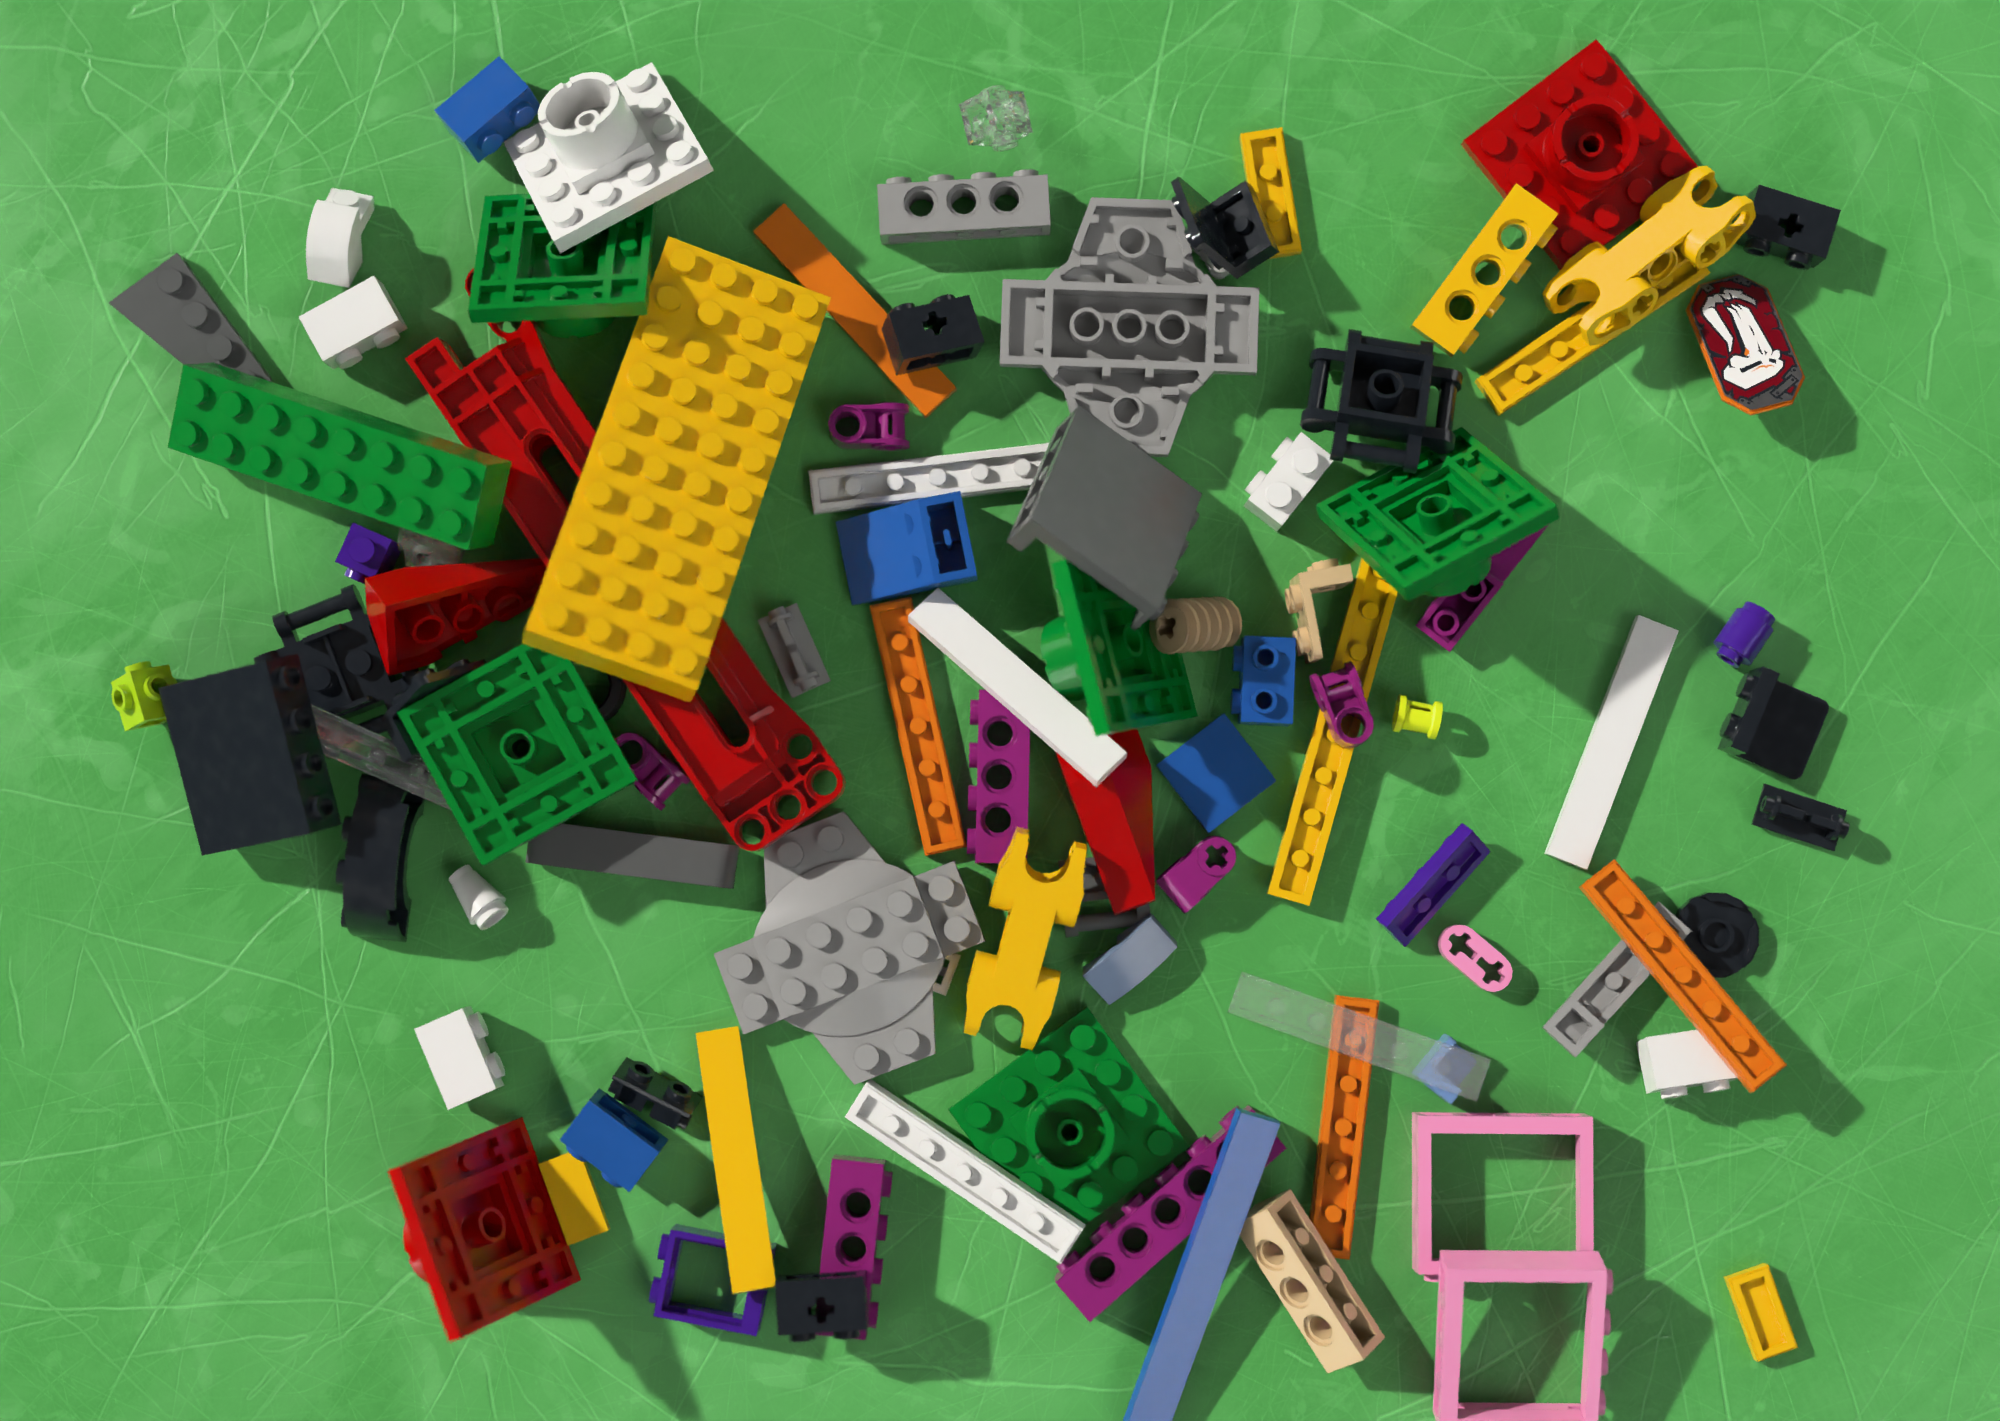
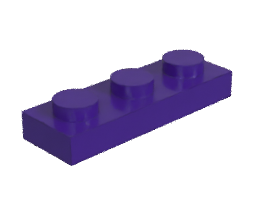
M1461 823L1444 840L1440 848L1423 867L1417 870L1413 878L1398 895L1386 905L1376 920L1397 942L1406 947L1491 851L1473 830Z

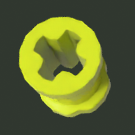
M1399 694L1392 719V730L1400 732L1404 729L1425 733L1428 739L1435 740L1441 724L1443 703L1435 701L1433 704L1411 701L1405 695Z

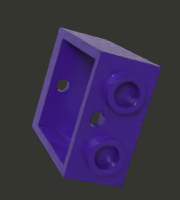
M675 1224L670 1229V1234L663 1233L657 1256L658 1260L664 1261L661 1278L654 1276L649 1295V1303L656 1304L653 1316L757 1336L761 1329L768 1289L747 1292L743 1314L672 1301L683 1241L726 1249L724 1233ZM771 1242V1249H772V1256H773V1263H774V1258H775V1252H776L777 1243H772V1242Z

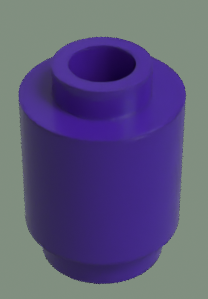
M1749 601L1745 602L1742 608L1735 609L1714 640V645L1719 649L1716 655L1725 663L1736 668L1741 664L1750 666L1773 633L1771 626L1776 620L1775 617L1763 607Z

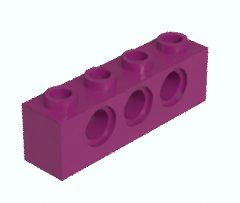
M979 690V700H970V725H978V742L969 743V768H977V785L968 786V811H976V828H968L967 854H975V863H999L1011 843L1016 828L1028 829L1030 728L988 691ZM998 722L1007 724L1013 733L1011 741L1004 746L993 745L987 737L988 729ZM1002 765L1009 769L1012 779L1006 788L998 790L989 786L986 781V775L991 767ZM994 808L1005 809L1011 818L1009 827L1001 833L992 832L985 823L987 813Z
M835 1154L831 1163L820 1273L866 1270L869 1308L868 1328L876 1329L879 1302L871 1301L873 1284L881 1285L884 1261L883 1258H876L877 1240H886L888 1215L880 1214L882 1197L890 1198L893 1171H885L886 1160ZM854 1192L866 1194L871 1202L870 1210L864 1214L852 1212L847 1205V1197ZM849 1236L860 1237L865 1242L866 1252L860 1257L848 1256L842 1247L843 1240ZM819 1297L816 1309L820 1310L821 1316L826 1317L834 1305H826L825 1298ZM868 1328L867 1330L860 1331L859 1337L851 1339L866 1340ZM833 1332L815 1333V1335L833 1337Z

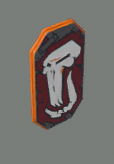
M1740 274L1699 284L1686 309V313L1721 400L1750 416L1792 405L1805 376L1768 288Z

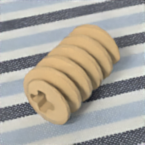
M1225 597L1168 599L1161 615L1154 621L1150 620L1149 632L1151 641L1156 649L1164 654L1205 652L1208 650L1218 651L1224 647H1232L1238 641L1242 631V617L1233 601Z

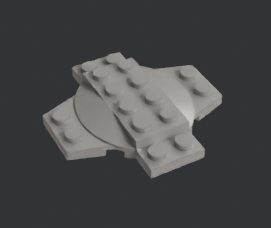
M1091 197L1068 262L1060 268H1056L1046 280L1003 279L1000 367L1042 368V372H1045L1049 379L1064 392L1070 414L1078 406H1081L1150 457H1168L1190 396L1197 392L1213 374L1256 376L1260 288L1216 286L1207 273L1204 274L1194 264L1191 255L1192 250L1184 234L1185 227L1182 217L1175 209L1172 200Z
M844 811L791 831L764 849L766 910L759 920L754 937L714 953L743 1035L784 1019L800 1029L812 1032L854 1085L936 1054L933 985L939 973H941L945 958L986 942L956 862L952 861L916 876L894 865L887 864Z

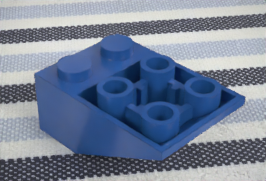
M960 491L921 498L836 522L852 606L978 581Z

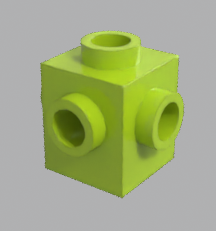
M144 661L125 667L126 674L111 682L112 702L120 713L124 730L130 731L167 723L158 688L177 683L176 679L172 677L169 664L152 667L150 661Z

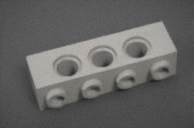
M1018 170L1011 177H996V174L993 172H978L972 174L971 179L954 180L952 175L939 174L930 176L928 181L912 182L909 177H892L886 180V184H877L879 229L882 245L1050 235L1048 174L1039 175L1037 170ZM1010 195L1017 200L1018 205L1015 209L1005 212L999 210L994 203L1000 196ZM966 197L973 200L976 206L970 213L960 214L952 208L953 203L959 198ZM918 200H926L933 205V209L926 216H916L910 211L911 205Z

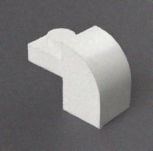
M332 188L325 201H316L311 214L306 239L308 280L350 287L363 262L361 234L374 211L373 196L355 193L351 190Z

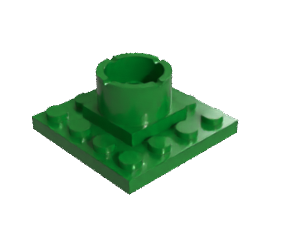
M530 194L485 196L468 307L471 323L534 320L542 331L558 338L577 336V338H581L602 331L617 316L648 315L657 202L560 253Z
M1463 427L1453 431L1456 435L1455 448L1452 452L1438 454L1431 451L1429 447L1421 448L1416 474L1402 472L1403 467L1389 465L1316 504L1319 518L1407 601L1421 594L1442 597L1466 591L1470 585H1477L1487 576L1491 569L1492 555L1501 552L1503 549L1560 519L1557 505Z
M1067 559L1051 563L1054 573V588L1060 597L1064 616L1048 622L1042 631L1041 654L1042 659H1045L1047 663L1044 668L1054 689L1066 700L1081 701L1086 699L1087 718L1093 726L1095 737L1198 717L1182 653L1164 654L1156 649L1150 637L1149 619L1135 631L1129 628L1136 608Z
M525 644L517 646L397 712L482 866L490 864L639 781L573 662ZM522 742H528L529 752L525 756L519 757L517 754L518 745Z
M1087 1006L1037 1042L1033 1050L1028 1049L948 1108L979 1153L1084 1224L1097 1217L1190 1147ZM1074 1124L1078 1128L1077 1134L1072 1138L1064 1137L1061 1133L1064 1125Z

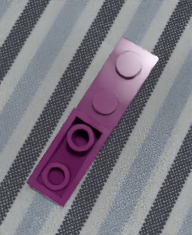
M1549 525L1503 549L1501 552L1492 555L1491 569L1487 576L1474 586L1472 584L1466 591L1456 595L1436 596L1415 626L1450 652Z

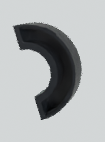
M377 766L372 768L368 774L362 773L360 777L358 797L353 815L345 816L342 825V841L347 842L345 859L339 860L336 870V884L343 885L341 926L347 928L352 936L406 942L412 902L407 892V861L414 827L419 817L423 815L428 772Z

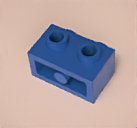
M499 56L434 111L452 136L479 163L486 156L497 151L502 143L517 130L528 125L534 116L538 114L540 104L529 86Z
M1244 636L1241 639V646H1233L1232 671H1239L1240 673L1239 689L1232 688L1230 712L1231 714H1238L1237 724L1290 726L1293 724L1296 638Z
M600 1088L590 1098L560 1138V1141L567 1145L566 1148L573 1157L582 1162L588 1161L601 1171L602 1177L609 1184L617 1188L623 1187L628 1192L632 1190L669 1140Z

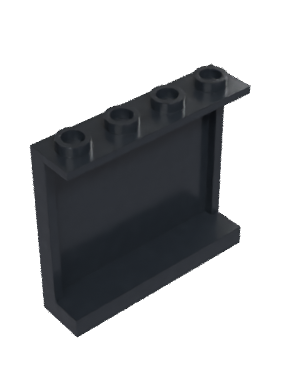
M298 654L270 659L158 688L202 856L307 835L342 824Z

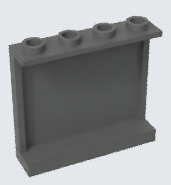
M1078 406L1055 429L1007 542L1019 551L1027 547L1035 538L1043 542L1133 605L1136 611L1129 628L1135 631L1148 619L1151 621L1156 620L1167 605L1168 600L1164 596L1166 590L1172 585L1178 575V570L1175 566L1189 545V541L1186 540L1187 533L1199 518V513L1196 509L1202 493L1084 408Z

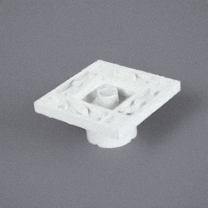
M652 62L640 69L633 70L616 82L609 75L599 72L581 73L569 78V82L565 84L561 82L551 89L542 100L538 109L540 123L521 130L515 136L503 142L560 253L714 171Z

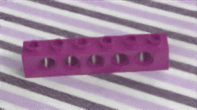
M1249 1105L1243 1109L1256 1113ZM1239 1106L1234 1107L1219 1121L1223 1128L1209 1139L1205 1134L1186 1150L1190 1157L1180 1166L1176 1167L1172 1163L1154 1178L1157 1186L1145 1197L1139 1192L1128 1200L1121 1208L1125 1214L1113 1225L1109 1221L1101 1224L1088 1237L1092 1243L1079 1254L1074 1249L1066 1255L1061 1264L1058 1263L1056 1265L1060 1272L1055 1275V1283L1089 1322L1096 1318L1191 1233L1207 1189L1200 1192L1193 1191L1188 1187V1178L1193 1171L1198 1169H1204L1212 1176L1236 1108H1240ZM1277 1136L1265 1167L1287 1149ZM1165 1198L1174 1199L1179 1204L1177 1215L1170 1220H1162L1155 1215L1156 1205ZM1132 1227L1141 1228L1147 1234L1145 1243L1137 1249L1128 1248L1122 1242L1123 1234ZM1105 1256L1114 1262V1269L1106 1277H1096L1089 1270L1090 1264L1095 1258Z

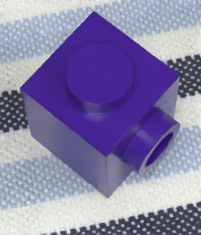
M352 523L335 562L347 567L345 576L365 584V578L393 570L403 545Z

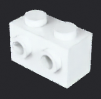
M375 276L299 316L322 361L332 369L337 367L346 369L355 365L363 358L362 353L375 346L380 349L395 343L400 338L399 333L408 329L384 284Z
M1302 432L1294 441L1286 437L1271 456L1277 461L1271 471L1265 474L1260 470L1245 489L1251 496L1246 501L1244 507L1276 532H1278L1333 462V460H1329L1330 454Z
M471 1006L459 1009L414 1029L448 1110L504 1086L501 1077L505 1076L503 1063L496 1052L490 1053L484 1038L489 1035L487 1025L480 1012L474 1013Z
M1698 1030L1651 1036L1636 1042L1646 1094L1660 1092L1661 1099H1671L1687 1096V1088L1703 1086L1704 1093L1718 1092L1731 1089L1729 1082L1738 1079Z

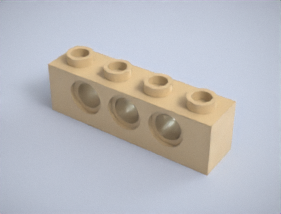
M1291 1189L1266 1199L1249 1210L1240 1237L1326 1372L1330 1373L1364 1360L1385 1339V1336Z

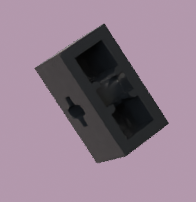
M1758 185L1747 195L1754 202L1756 218L1749 229L1736 241V244L1744 246L1745 252L1759 257H1767L1769 254L1785 259L1784 263L1786 265L1801 270H1807L1810 267L1814 268L1826 259L1841 210L1763 185ZM1781 224L1786 225V233L1791 235L1788 238L1784 236L1785 229L1780 226Z
M953 294L939 296L932 300L931 303L915 306L913 303L898 305L888 312L881 329L896 376L976 358L984 344V338L969 295L955 298Z
M866 1270L779 1275L777 1277L775 1293L778 1336L789 1335V1341L805 1342L815 1340V1333L833 1332L834 1339H851L859 1337L860 1331L867 1330L869 1325ZM819 1297L825 1298L826 1305H834L826 1317L821 1316L819 1309H811L812 1306L816 1305Z

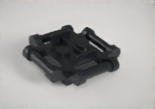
M1349 329L1345 351L1329 348H1316L1312 350L1309 361L1312 376L1307 408L1302 411L1300 426L1303 430L1311 433H1318L1324 430L1334 431L1329 460L1343 462V458L1403 467L1402 472L1416 474L1421 446L1429 447L1431 451L1438 454H1448L1455 448L1456 435L1452 432L1456 395L1462 389L1463 375L1455 369L1433 366V342L1420 341V344L1364 336L1362 331ZM1332 370L1342 371L1337 411L1324 409L1329 372ZM1430 386H1434L1440 391L1435 427L1425 426ZM1352 434L1406 443V451L1347 441V435Z
M352 584L342 588L341 594L290 614L287 611H283L273 615L274 626L282 639L284 647L255 657L253 659L254 663L298 654L325 756L328 759L341 754V749L386 732L387 730L380 719L384 714L335 733L332 726L384 704L388 711L393 705L392 699L406 691L412 684L411 678L421 672L419 668L402 672L403 677L399 680H396L395 675H388L365 605L357 587ZM346 609L350 611L353 620L344 624H337L299 640L296 629Z

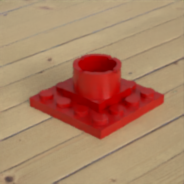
M1597 39L1461 143V146L1503 199L1507 197L1517 183L1558 213L1552 222L1558 229L1544 246L1543 250L1559 270L1562 269L1568 259L1590 243L1598 242L1603 246L1607 245L1640 219L1641 208L1653 193L1667 182L1698 167Z
M523 1117L388 1170L405 1218L403 1243L405 1252L410 1257L408 1261L414 1272L428 1283L449 1342L466 1337L581 1280L540 1171L539 1161Z

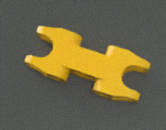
M1707 165L1692 169L1686 174L1667 182L1645 201L1640 211V220L1643 224L1608 250L1601 243L1594 242L1585 246L1568 259L1562 269L1549 281L1542 293L1546 308L1553 314L1566 312L1578 303L1596 302L1582 317L1579 328L1582 332V339L1590 346L1605 342L1611 337L1630 329L1648 315L1658 300V292L1654 287L1688 260L1699 268H1706L1729 252L1736 241L1749 229L1755 220L1754 202L1743 195L1736 196L1718 207H1702L1711 199L1718 187L1715 180V171ZM1701 182V185L1693 192L1694 187ZM1740 214L1738 219L1730 225V223ZM1569 285V287L1558 297L1560 291L1565 286ZM1602 320H1604V323L1598 329L1595 330L1597 325Z
M1017 827L1006 853L999 862L989 901V907L1008 911L997 955L976 950L967 982V1011L964 1033L976 1036L987 1011L998 1005H1009L1017 1009L1024 1020L1021 1029L1020 1047L1033 1050L1044 1025L1051 1016L1061 976V971L1042 966L1053 923L1072 928L1075 926L1084 895L1083 876L1087 845L1074 841L1065 864L1058 871L1041 873L1034 870L1026 859L1029 845V829Z

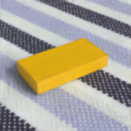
M567 1152L538 1164L568 1246L611 1229L587 1162H582Z
M1762 1263L1724 1277L1755 1361L1760 1362L1798 1348L1768 1264Z

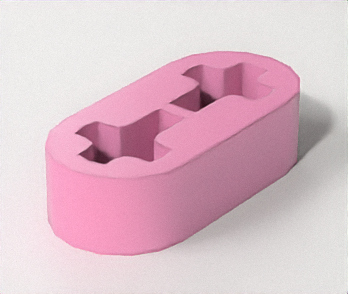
M1455 924L1446 927L1439 935L1438 949L1440 954L1477 987L1485 991L1496 992L1503 990L1509 985L1513 972L1510 962L1473 929L1465 925ZM1452 934L1459 937L1465 934L1468 937L1464 944L1474 952L1470 958L1459 951L1451 954L1449 950L1452 948V943L1448 939ZM1479 958L1487 964L1493 965L1496 962L1500 964L1497 972L1501 975V978L1498 982L1491 979L1486 983L1483 981L1482 978L1485 976V971L1476 964Z

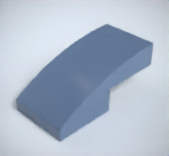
M1150 913L1117 935V944L1083 966L1082 976L1110 1005L1133 989L1164 962L1177 948V941Z

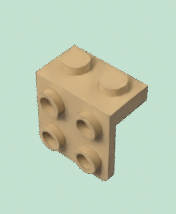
M1337 558L1312 563V566L1307 567V572L1298 573L1289 581V588L1284 590L1288 613L1296 614L1298 624L1297 630L1292 632L1293 638H1296V655H1304L1306 664L1314 663L1323 658L1312 594L1343 589L1353 582L1351 565L1339 566Z

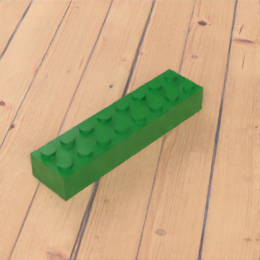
M213 362L183 365L168 448L465 550H473L494 544L512 461Z

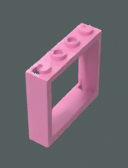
M1412 1112V1269L1418 1275H1424L1425 1281L1439 1282L1440 1258H1432L1431 1133L1575 1134L1576 1251H1594L1592 1116L1584 1113ZM1518 1282V1283H1535V1282ZM1559 1282V1283H1578V1282Z
M1440 1250L1433 1413L1436 1421H1598V1416L1605 1414V1393L1603 1389H1600L1601 1376H1606L1608 1373V1355L1606 1349H1603V1336L1609 1335L1611 1331L1610 1312L1608 1308H1605L1606 1295H1611L1613 1292V1273L1611 1269L1606 1268L1598 1251ZM1464 1282L1588 1283L1580 1403L1458 1402Z

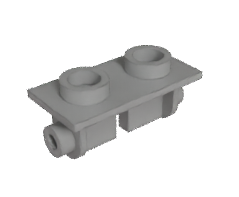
M797 603L786 608L784 606L778 607L768 612V616L758 620L791 698L831 681Z

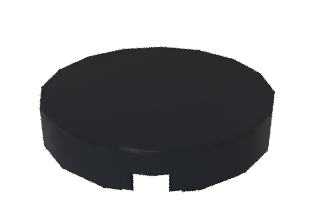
M1703 893L1690 898L1678 909L1675 916L1691 930L1683 941L1714 978H1725L1734 975V973L1745 968L1753 960L1759 946V926L1742 900L1727 893Z

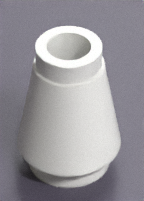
M470 865L459 868L449 877V882L452 884L471 925L476 924L480 930H485L498 923L508 913L509 909L505 905L506 898L474 871Z

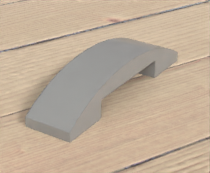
M1659 901L1654 905L1674 931L1684 940L1691 930ZM1621 939L1557 1009L1542 1029L1574 1058L1577 1057L1605 1026L1604 1024L1650 975L1649 971Z

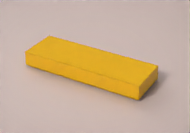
M1283 128L1241 133L1239 138L1246 181L1254 187L1279 250V253L1269 259L1299 255L1302 252Z

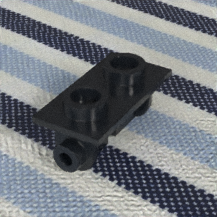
M1768 784L1763 785L1751 825L1831 851H1835L1839 837L1844 839L1847 836L1850 823L1844 821L1847 810Z
M627 1057L613 1075V1081L608 1089L609 1092L615 1094V1100L640 1112L644 1109L647 1100L653 1102L654 1106L649 1117L671 1127L673 1130H676L677 1127L683 1130L687 1128L693 1116L692 1113L703 1097L692 1091L687 1084L680 1081H672L655 1072L648 1064L633 1061Z

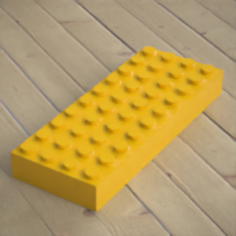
M668 236L650 284L648 315H639L526 625L522 644L691 702L705 669L831 297Z

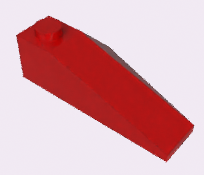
M536 558L405 567L365 578L367 615L388 675L391 676L430 665L443 657L441 651L460 640L467 644L478 637L476 631L495 620L505 622L532 607L547 570L542 560Z
M1137 729L1108 734L1113 741L1127 752V756L1097 787L1055 751L1057 761L1114 915L1155 901L1152 768Z

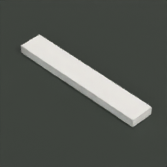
M1049 443L809 471L813 513L817 515L894 506L921 498L957 491L961 492V497L963 498L1029 490Z
M939 588L932 592L908 615V622L1095 787L1102 783L1126 759L1127 752L1108 735L1095 737L1093 726L1084 714Z
M1641 615L1635 616L1544 854L1578 868L1588 869L1679 630Z
M871 1079L866 1082L845 1116L855 1125L1060 1264L1086 1226V1224Z

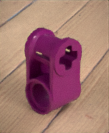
M891 402L873 405H841L834 409L829 416L828 428L830 438L835 445L843 449L907 450L910 448V442L905 439V414L909 413V405ZM849 417L858 422L860 429L855 435L845 437L837 432L835 429L836 424L842 418ZM889 419H892V435L888 433Z
M1352 661L1344 663V668L1322 676L1316 673L1310 675L1309 679L1314 696L1324 714L1334 741L1345 748H1355L1363 744L1372 734L1374 723L1364 697L1359 675ZM1342 683L1345 684V685L1339 686V687L1334 688V689H1331V690L1328 689V688H1330V687H1333V686H1336V685H1339V684H1342ZM1353 716L1360 720L1363 727L1360 737L1351 738L1343 733L1341 721L1344 717Z
M633 733L620 735L616 738L620 748L630 740H635L641 745L643 750L642 758L636 764L630 765L639 780L634 783V786L656 808L662 811L666 807L665 801L682 783L687 785L691 781L690 778L667 755L662 754L644 736ZM669 775V778L656 790V787Z
M1208 836L1201 840L1185 856L1174 862L1157 878L1155 883L1185 914L1198 904L1212 890V887L1231 871L1236 861L1235 849L1223 837ZM1212 845L1216 849L1222 846L1225 847L1226 850L1222 854L1225 862L1221 866L1214 862L1209 866L1205 863L1209 858L1206 852L1209 846Z

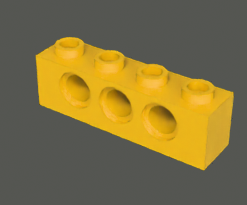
M1516 183L1410 328L1429 342H1433L1437 348L1450 357L1457 350L1465 354L1480 334L1473 329L1483 315L1491 319L1506 299L1499 294L1509 280L1517 284L1532 264L1526 259L1527 255L1535 245L1543 249L1558 229V227L1552 224L1558 213ZM1510 227L1519 229L1524 236L1523 247L1517 250L1506 248L1501 240L1502 231ZM1488 262L1497 268L1498 280L1496 283L1484 285L1477 280L1475 269L1480 263ZM1457 297L1469 300L1473 308L1471 317L1467 320L1455 319L1449 311L1451 300Z

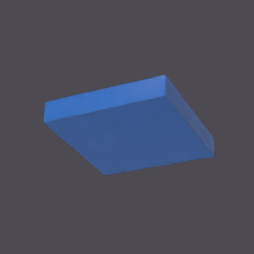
M1225 713L1156 765L1207 833H1210L1277 781Z

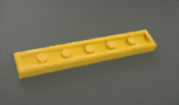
M1688 260L1654 287L1658 292L1656 305L1644 318L1710 274L1708 268H1699ZM1591 302L1477 378L1474 382L1496 414L1500 416L1623 332L1597 345L1590 346L1584 341L1579 323L1584 314L1596 304V302ZM1602 320L1597 325L1595 330L1598 329L1604 323V320Z
M739 1026L696 1033L732 1293L734 1295L774 1288L776 1277Z

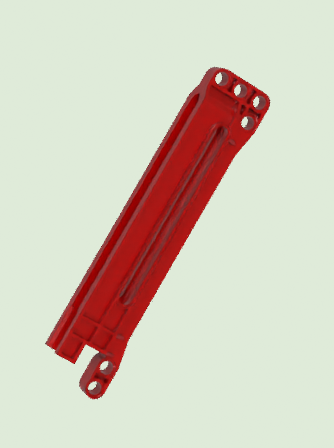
M474 268L468 273L465 280V288L469 297ZM534 320L522 321L520 327L512 333L503 331L504 322L488 323L490 328L504 343L494 347L466 367L463 366L450 345L436 337L406 357L405 360L464 446L512 461L503 504L546 568H548L570 503L542 462L543 453L547 448L557 446L580 479L597 431L558 375ZM722 616L706 666L749 728L750 737L743 746L735 747L697 691L691 702L634 682L622 680L734 842L744 850L761 851L838 800L845 790L846 780L814 730L772 689ZM799 735L809 737L812 742V751L804 759H795L790 753V743ZM822 771H831L837 779L835 790L828 795H820L814 788L815 776ZM787 795L796 796L801 804L799 814L791 820L783 819L778 812L780 800ZM753 819L759 820L765 829L763 839L757 844L747 843L742 835L744 825Z

